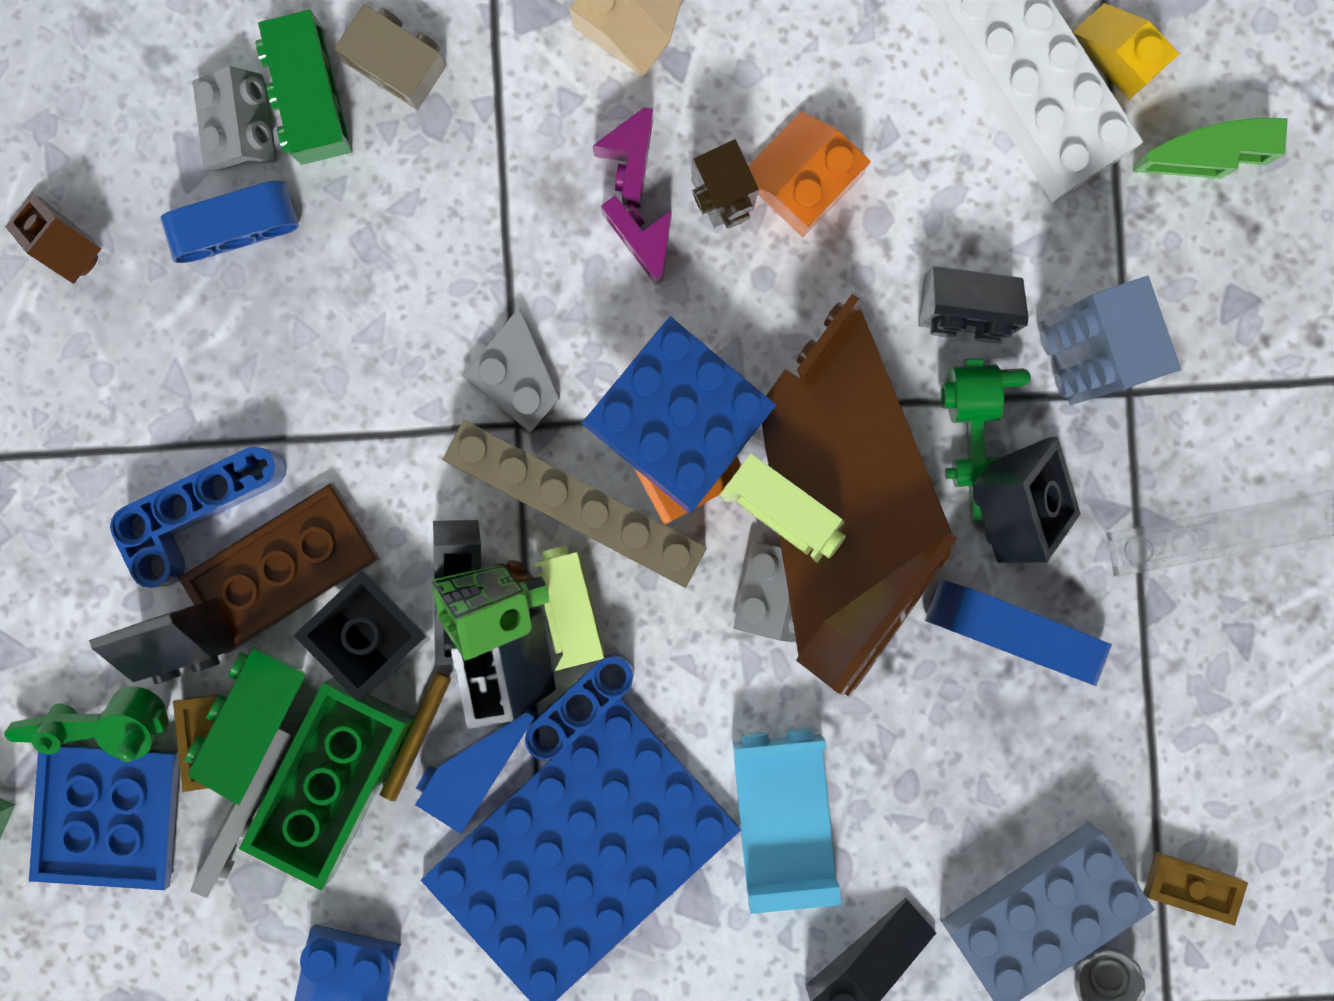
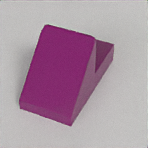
M651 108L641 109L593 145L595 157L627 162L626 165L618 164L615 191L622 192L623 205L630 202L636 208H641L653 127V109Z
M616 195L601 205L603 217L653 283L658 285L663 281L672 210L642 231L640 227L645 222L636 208L630 202L622 205Z

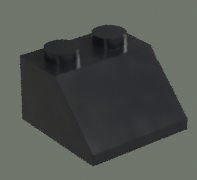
M1048 437L991 461L972 485L973 499L980 508L986 527V539L992 545L997 563H1048L1081 514L1058 437Z
M364 571L356 575L293 635L357 702H360L399 670L431 639L379 584Z
M218 598L151 618L89 640L92 650L133 683L152 677L154 685L181 676L179 668L191 665L193 673L220 664L218 655L235 649Z

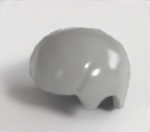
M1108 946L1098 948L1079 961L1074 973V987L1079 1001H1141L1146 992L1145 979L1143 978L1140 965L1124 950Z

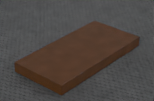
M329 483L178 579L194 605L218 598L234 648L237 649L373 564L380 557L334 483ZM232 649V650H230V651H228V652H225L224 654H228V653L232 652V651L235 650V649Z

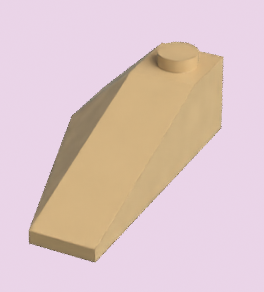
M575 0L569 10L573 28L645 78L670 43L675 21L683 0Z

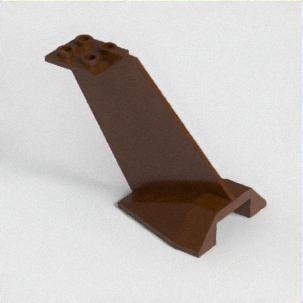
M851 294L844 305L838 302L831 309L824 321V326L827 329L817 342L813 339L810 340L800 352L797 358V363L800 364L797 368L800 378L785 369L767 393L766 397L775 403L776 406L762 423L768 466L843 519L845 524L841 532L846 537L831 558L823 555L818 563L810 556L813 552L812 550L806 555L781 535L779 537L798 651L796 661L840 695L845 694L848 697H851L955 550L957 537L953 535L862 313L860 299Z

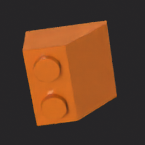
M801 111L749 165V169L759 188L758 195L803 238L865 174L871 161L838 129Z

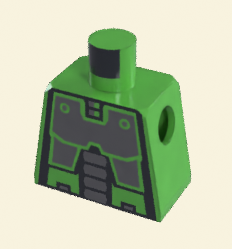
M503 565L431 580L438 620L464 661L527 635L532 628L529 609L549 603L548 590L541 576L518 583L508 568Z

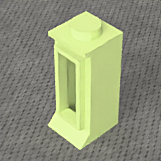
M751 453L719 495L724 502L737 501L742 508L806 555L812 550L813 552L810 556L817 563L823 555L831 558L846 537L841 532L845 526L843 519Z
M568 545L542 551L543 561L533 563L534 568L541 566L542 572L536 575L543 578L548 590L549 603L544 604L552 639L556 654L563 653L555 671L604 659L606 653L580 551L570 554Z

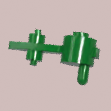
M981 358L963 359L964 366L949 368L947 382L941 383L940 394L942 408L948 409L952 423L967 422L968 458L953 459L952 468H945V478L952 479L955 487L969 486L971 520L984 521L980 508L974 502L972 485L991 461L1000 458L985 457L984 421H999L1001 419L1004 406L1003 387L1025 386L1030 382L1031 375L1024 368L1000 370L997 364L984 365V359Z
M130 686L115 692L105 710L100 714H77L71 706L59 703L53 705L47 715L11 722L5 730L4 736L10 742L32 743L34 748L43 754L57 753L65 742L95 738L97 744L106 753L119 758L122 762H131L149 752L158 733H164L169 724L166 706L158 695L142 687Z

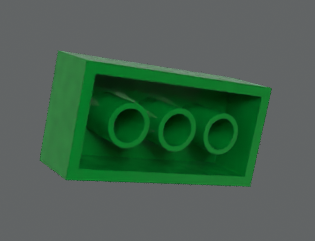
M335 678L323 682L239 849L322 891L334 878L415 717L370 694L360 702H357Z

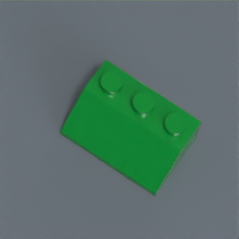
M252 646L248 655L239 652L228 674V677L235 680L228 695L224 696L218 693L206 716V719L213 721L211 728L205 738L196 735L184 758V761L191 763L187 776L227 800L240 805L306 676L305 672L301 668Z

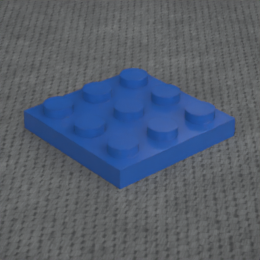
M669 316L581 424L690 513L702 501L775 408L776 404L673 317Z
M63 744L55 754H43L38 751L29 882L166 890L170 887L179 771L178 751L149 750L146 755L131 762H122L119 758L106 753L100 746Z

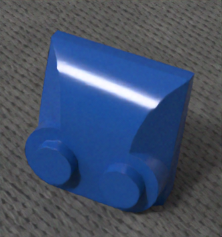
M314 924L310 929L307 945L300 957L301 971L295 1001H388L401 944Z

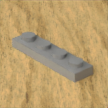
M286 720L282 721L240 805L232 803L195 874L190 892L208 898L214 884L222 887L226 882L235 862L228 858L235 844L241 845L253 821L249 818L256 804L261 805L273 782V779L270 777L277 763L282 764L294 740L291 738L294 724Z

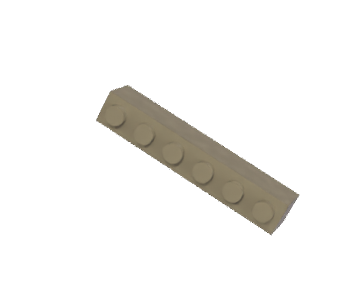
M464 419L442 459L684 588L687 587L707 547Z

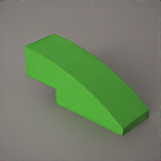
M1288 118L1233 120L1196 129L1173 138L1146 153L1134 163L1133 172L1222 179L1237 170L1239 163L1268 165L1285 155Z

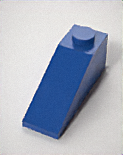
M530 708L514 721L505 722L446 758L438 769L430 765L415 788L422 792L415 805L462 834L538 711Z

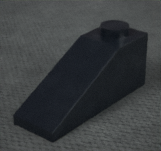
M478 520L433 521V580L481 569V539ZM434 600L435 665H454L451 653V639L438 620Z
M905 897L805 985L810 1001H881L937 934L936 931Z

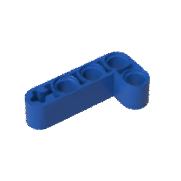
M260 447L246 448L115 512L110 524L111 534L134 581L147 588L164 587L178 582V578L184 574L185 562L173 535L276 487L286 476L287 467L281 454L274 450ZM258 460L267 461L268 466L262 469L263 476L247 475L243 477L239 473H249L259 467ZM222 475L228 483V491L223 498L218 499L213 494L212 486L215 479ZM179 495L183 496L187 504L186 512L180 519L174 515L172 510V503ZM138 515L142 516L146 524L145 532L139 538L135 536L132 530V522ZM157 555L162 558L165 564V572L160 578L155 577L151 571V562Z
M943 579L939 581L925 618L926 622L1093 686H1097L1112 646L1111 643L985 593Z

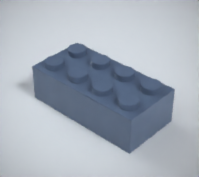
M1149 275L1094 293L1041 322L1043 330L1040 331L1041 344L1046 354L1053 356L1058 370L1054 375L1055 384L1060 395L1063 398L1067 397L1069 405L1121 391L1182 370Z
M1087 822L940 921L992 1000L1020 1001L1155 911V909L1106 835Z

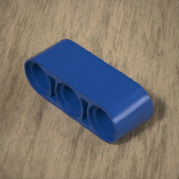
M269 181L168 211L160 217L171 256L175 263H189L291 233L299 227L287 184L284 181Z
M611 653L605 655L604 659L598 660L532 722L525 735V744L529 753L537 759L550 760L560 755L630 689L634 677V669L630 660L622 654ZM612 663L620 665L626 672L624 683L615 687L608 686L601 678L602 668ZM581 694L588 697L592 702V712L584 717L575 716L571 713L568 701L572 696ZM545 725L553 727L559 735L558 744L553 747H545L539 744L535 736L537 728Z

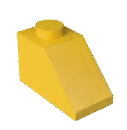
M1106 3L1073 31L1086 54L1129 100L1180 54L1149 20Z

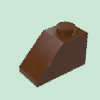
M34 192L31 193L5 226L28 255L72 284L80 276L87 275L94 268L98 260L97 254L101 250L98 244L87 233Z

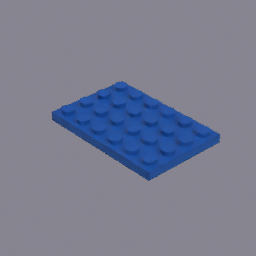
M621 697L560 755L550 759L431 868L420 881L529 1001H556L741 831V828Z

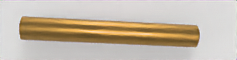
M435 672L380 792V796L394 802L397 800L452 680L448 675Z

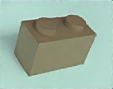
M363 4L334 50L343 63L418 111L446 68L439 52L441 47L422 32H418L416 36H413L401 28L403 22L387 9L380 7L378 12H376L366 4Z

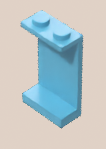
M813 728L787 730V737L769 739V734L766 732L748 733L742 735V742H732L750 914L842 905L840 886L835 876L823 750H826V740L821 734H814Z

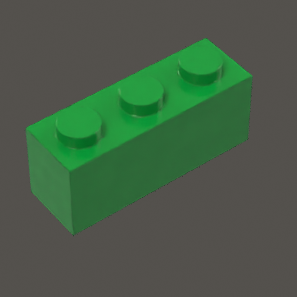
M311 9L258 22L261 39L256 40L255 44L263 67H269L272 82L266 84V89L273 109L280 112L283 126L277 127V134L284 153H290L301 165L352 153L322 26Z

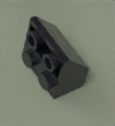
M932 266L925 273L918 326L930 328L931 335L957 337V332L974 333L975 341L1001 343L1002 338L1012 337V334L1028 326L1029 315L1023 278Z
M542 608L529 610L532 628L527 635L472 659L464 661L451 640V653L467 729L514 721L556 690Z

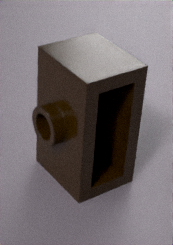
M736 139L693 158L691 181L695 188L692 189V194L701 214L707 213L713 228L725 224L726 228L729 229L748 220L751 217L749 212L754 210L759 188Z

